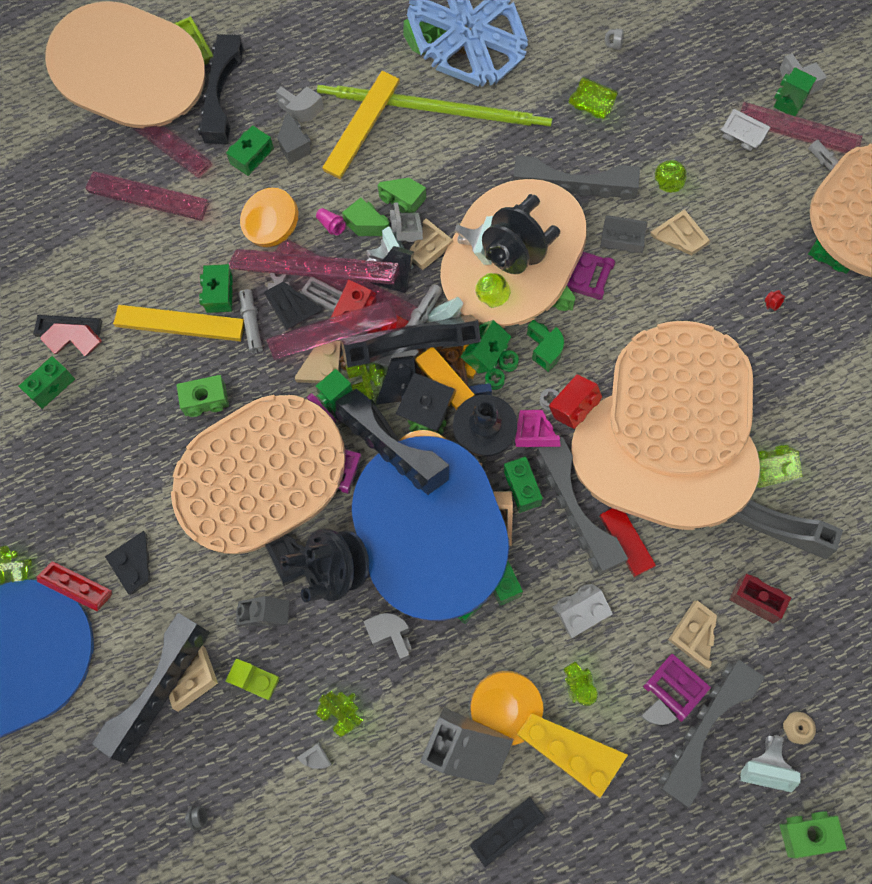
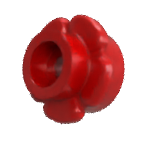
M780 290L771 291L766 296L765 303L767 309L771 308L776 311L781 307L785 296L781 294Z

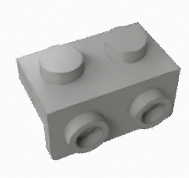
M733 109L720 131L724 133L722 137L726 140L733 142L735 139L741 142L740 146L742 148L752 151V149L758 150L770 127Z
M394 203V210H390V223L392 225V233H396L397 241L406 240L414 242L416 240H423L419 212L400 213L398 203Z
M593 584L582 586L578 589V592L561 598L552 607L554 612L559 615L571 638L612 615L602 590Z

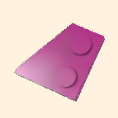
M520 410L515 437L516 447H560V437L554 433L553 426L550 421L546 420V415L542 410Z

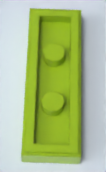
M190 16L174 23L194 39L201 51L204 65L210 63L213 54L192 17Z

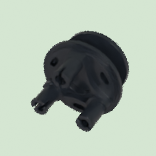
M529 194L519 205L516 204L514 207L499 209L492 217L491 226L482 235V245L486 259L491 260L502 271L510 274H520L529 265L540 263L545 258L548 247L561 233L555 225H551L543 232L537 221L530 216V212L540 204V200L536 195L532 196V194Z
M328 528L316 530L308 538L305 549L299 550L295 554L283 555L280 559L282 560L280 566L284 571L299 567L304 569L310 587L301 590V598L305 603L320 599L327 601L340 600L349 590L360 588L365 583L369 573V557L362 540L351 531L337 533Z

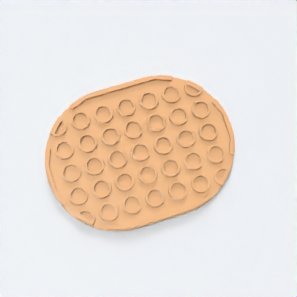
M96 2L72 11L56 25L46 47L48 73L56 88L67 100L85 110L128 127H160L172 123V120L181 115L184 116L196 104L205 84V66L201 51L194 39L185 30L172 22L120 2Z
M872 143L868 146L856 147L847 152L820 184L813 195L810 205L811 224L823 248L843 266L868 277H872Z
M515 180L492 188L472 204L460 225L468 229H478L484 224L486 216H493L501 208L519 205L529 194H532V196L536 195L540 200V204L530 212V216L537 221L543 232L551 225H555L561 233L548 247L545 258L538 264L529 265L520 274H510L502 271L494 263L484 265L474 254L471 245L458 243L457 237L459 234L455 233L452 238L453 242L448 246L444 254L440 277L447 300L459 297L464 303L460 311L461 316L472 315L478 320L479 325L494 320L502 328H505V326L528 323L545 310L548 311L557 302L582 255L587 237L586 220L583 210L578 201L562 187L543 180Z
M690 321L661 323L657 327L647 331L643 330L634 336L632 341L622 349L618 356L614 371L611 402L613 434L626 455L649 471L670 477L687 478L715 472L729 464L742 451L752 427L753 372L747 355L739 348V344L729 335H724L714 330L712 326Z
M270 395L254 400L211 425L188 444L187 450L181 460L177 462L174 470L173 491L171 492L172 505L176 518L186 534L210 550L225 554H243L265 547V544L279 539L315 517L332 500L340 486L345 468V448L341 433L333 419L320 406L295 395Z
M612 396L601 400L575 429L571 448L574 470L580 482L591 492V495L609 507L666 527L694 530L695 528L720 525L743 510L752 498L757 486L760 464L756 447L750 436L738 456L723 468L702 476L682 478L665 476L649 471L626 455L617 443L611 426Z

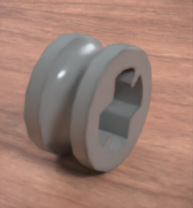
M550 388L541 393L540 405L543 409L551 411L547 403L548 400L545 401L544 399H547L548 395H551L552 399L556 398L559 394L558 391Z

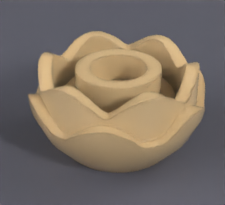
M790 713L783 723L785 733L793 743L807 744L816 734V726L813 719L805 713Z

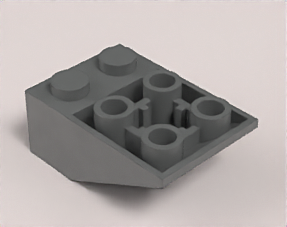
M444 707L420 763L443 774L495 785L514 739Z

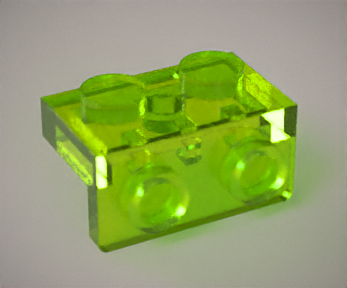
M582 77L578 89L570 96L568 103L578 110H585L591 113L596 118L605 119L613 109L618 92Z
M789 445L776 446L775 450L769 452L765 450L757 451L760 472L756 487L762 488L803 477L798 450L789 447Z

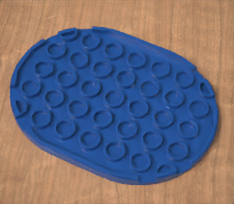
M420 436L398 441L408 447L433 451L449 464V480L427 495L421 489H417L405 475L399 474L390 462L384 461L379 453L368 463L361 473L353 493L352 517L356 534L364 543L368 553L370 577L382 597L397 610L408 616L429 621H445L462 617L485 603L503 579L509 554V538L505 522L485 471L470 452L452 441L438 437Z
M18 580L0 585V738L37 723L64 707L86 679L91 656L94 652L93 630L83 606L79 602L37 582V580Z

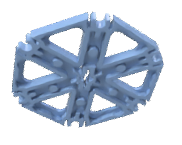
M430 0L409 1L411 5L408 7L407 17L420 54L422 55L426 52L425 60L428 57L433 58L434 61L431 66H437L435 69L437 71L476 86H484L487 82L486 79L490 85H493L494 82L497 84L525 57L526 51L522 49L527 47L528 39L514 2L508 5L511 0H484L474 9L471 6L470 0H447L450 9ZM500 15H505L510 22L514 35L489 24ZM426 22L447 32L433 43L428 44L424 39L419 23ZM463 46L469 59L472 73H466L453 68L447 62ZM487 47L506 54L509 57V62L501 69L496 70Z

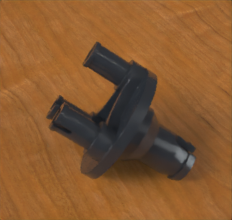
M476 395L465 400L456 410L453 418V433L458 444L473 456H494L502 453L513 444L517 433V418L511 406L503 399L493 395Z

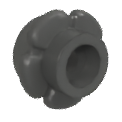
M190 806V811L185 815L186 825L193 831L200 830L207 825V811L203 806Z

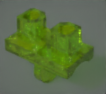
M375 363L369 364V372H367L365 364L352 367L345 365L349 379L361 376L362 382L353 384L352 389L357 388L369 399H374L370 380H373L374 386L381 385L379 378L385 375L384 370L376 369Z
M6 545L0 546V584L5 583L4 570H10L12 582L27 580V566H32V560L26 559L11 562V558L18 557L17 551H10Z
M575 661L563 669L564 674L567 676L565 682L567 683L569 697L573 703L578 701L583 706L593 705L597 701L598 693L593 686L592 673L588 668L582 671Z
M330 691L326 695L323 694L318 700L321 704L315 712L316 715L322 720L327 721L333 714L339 720L333 727V731L339 737L345 736L363 722L355 714L359 707L353 703L357 697L354 693L347 697L342 691L337 696Z

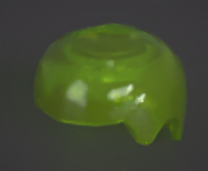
M667 160L657 166L655 181L658 182L659 189L673 193L684 188L687 172L683 164L676 160Z
M498 273L485 274L478 280L475 286V293L479 301L486 303L490 308L503 305L511 294L508 282Z

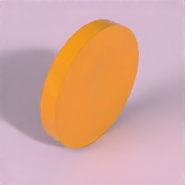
M266 188L260 190L243 207L240 217L243 234L252 243L260 247H272L282 243L292 234L297 225L299 215L297 204L282 189Z
M499 671L488 675L477 685L471 698L470 710L473 721L514 739L512 745H517L524 742L517 733L530 714L543 717V702L538 689L526 676L513 671Z

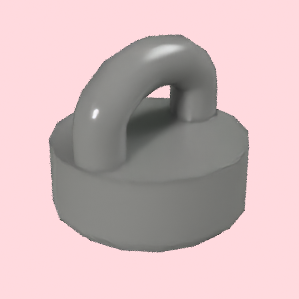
M610 29L605 35L606 46L613 48V50H620L624 30ZM611 35H614L613 43H610L609 40Z

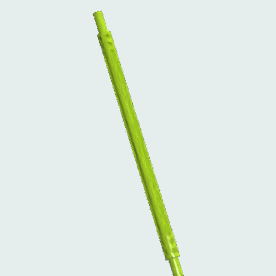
M339 85L337 87L317 86V93L335 95L336 98L363 101L370 91ZM394 93L386 104L528 126L535 124L551 127L552 118L533 116V113Z

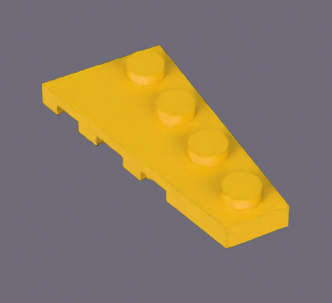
M530 714L517 733L521 739L599 798H601L628 756L625 753L534 714Z

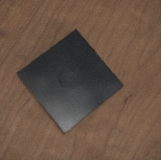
M414 373L396 411V415L438 432L456 390Z

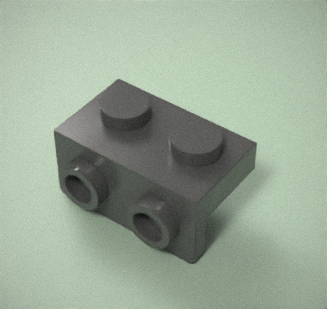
M606 215L600 247H606L610 250H624L629 253H643L647 222Z

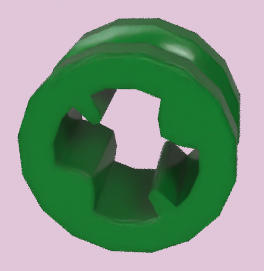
M511 350L505 351L499 357V367L505 372L514 371L518 366V355ZM504 358H506L507 360L510 359V358H512V359H513V361H512L513 364L508 363V364L506 365Z
M495 368L486 373L485 384L490 383L492 390H498L504 385L505 375L503 371ZM492 375H495L496 378H500L498 379V383H494V381L491 380Z

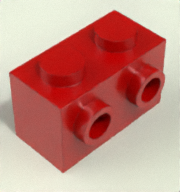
M348 280L330 319L353 331L359 332L367 322L366 316L369 309L371 310L376 303L377 293Z
M576 374L549 404V408L554 419L575 429L585 420L589 412L600 403L602 395L598 384Z

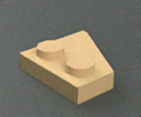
M685 209L651 231L653 238L691 256L710 243L708 237Z
M427 219L422 223L423 240H416L410 248V251H414L412 262L422 270L444 254L448 246L453 242V239Z
M319 340L296 374L295 381L319 383L334 369L339 371L341 341Z
M698 600L694 601L668 639L706 669H709L712 663L709 660L711 646L714 645L713 630L716 627L717 615Z
M201 646L190 666L178 681L176 688L169 695L172 709L178 712L218 684L204 646Z

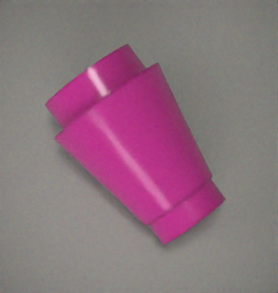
M324 208L317 211L316 218L331 235H340L344 231L346 222L342 216Z

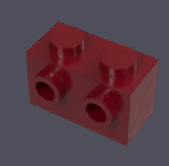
M746 573L738 580L729 600L774 624L783 618L792 597L784 594L782 590L767 585L756 576Z

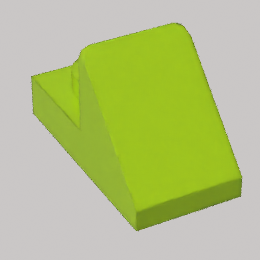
M236 659L225 682L270 701L280 677Z

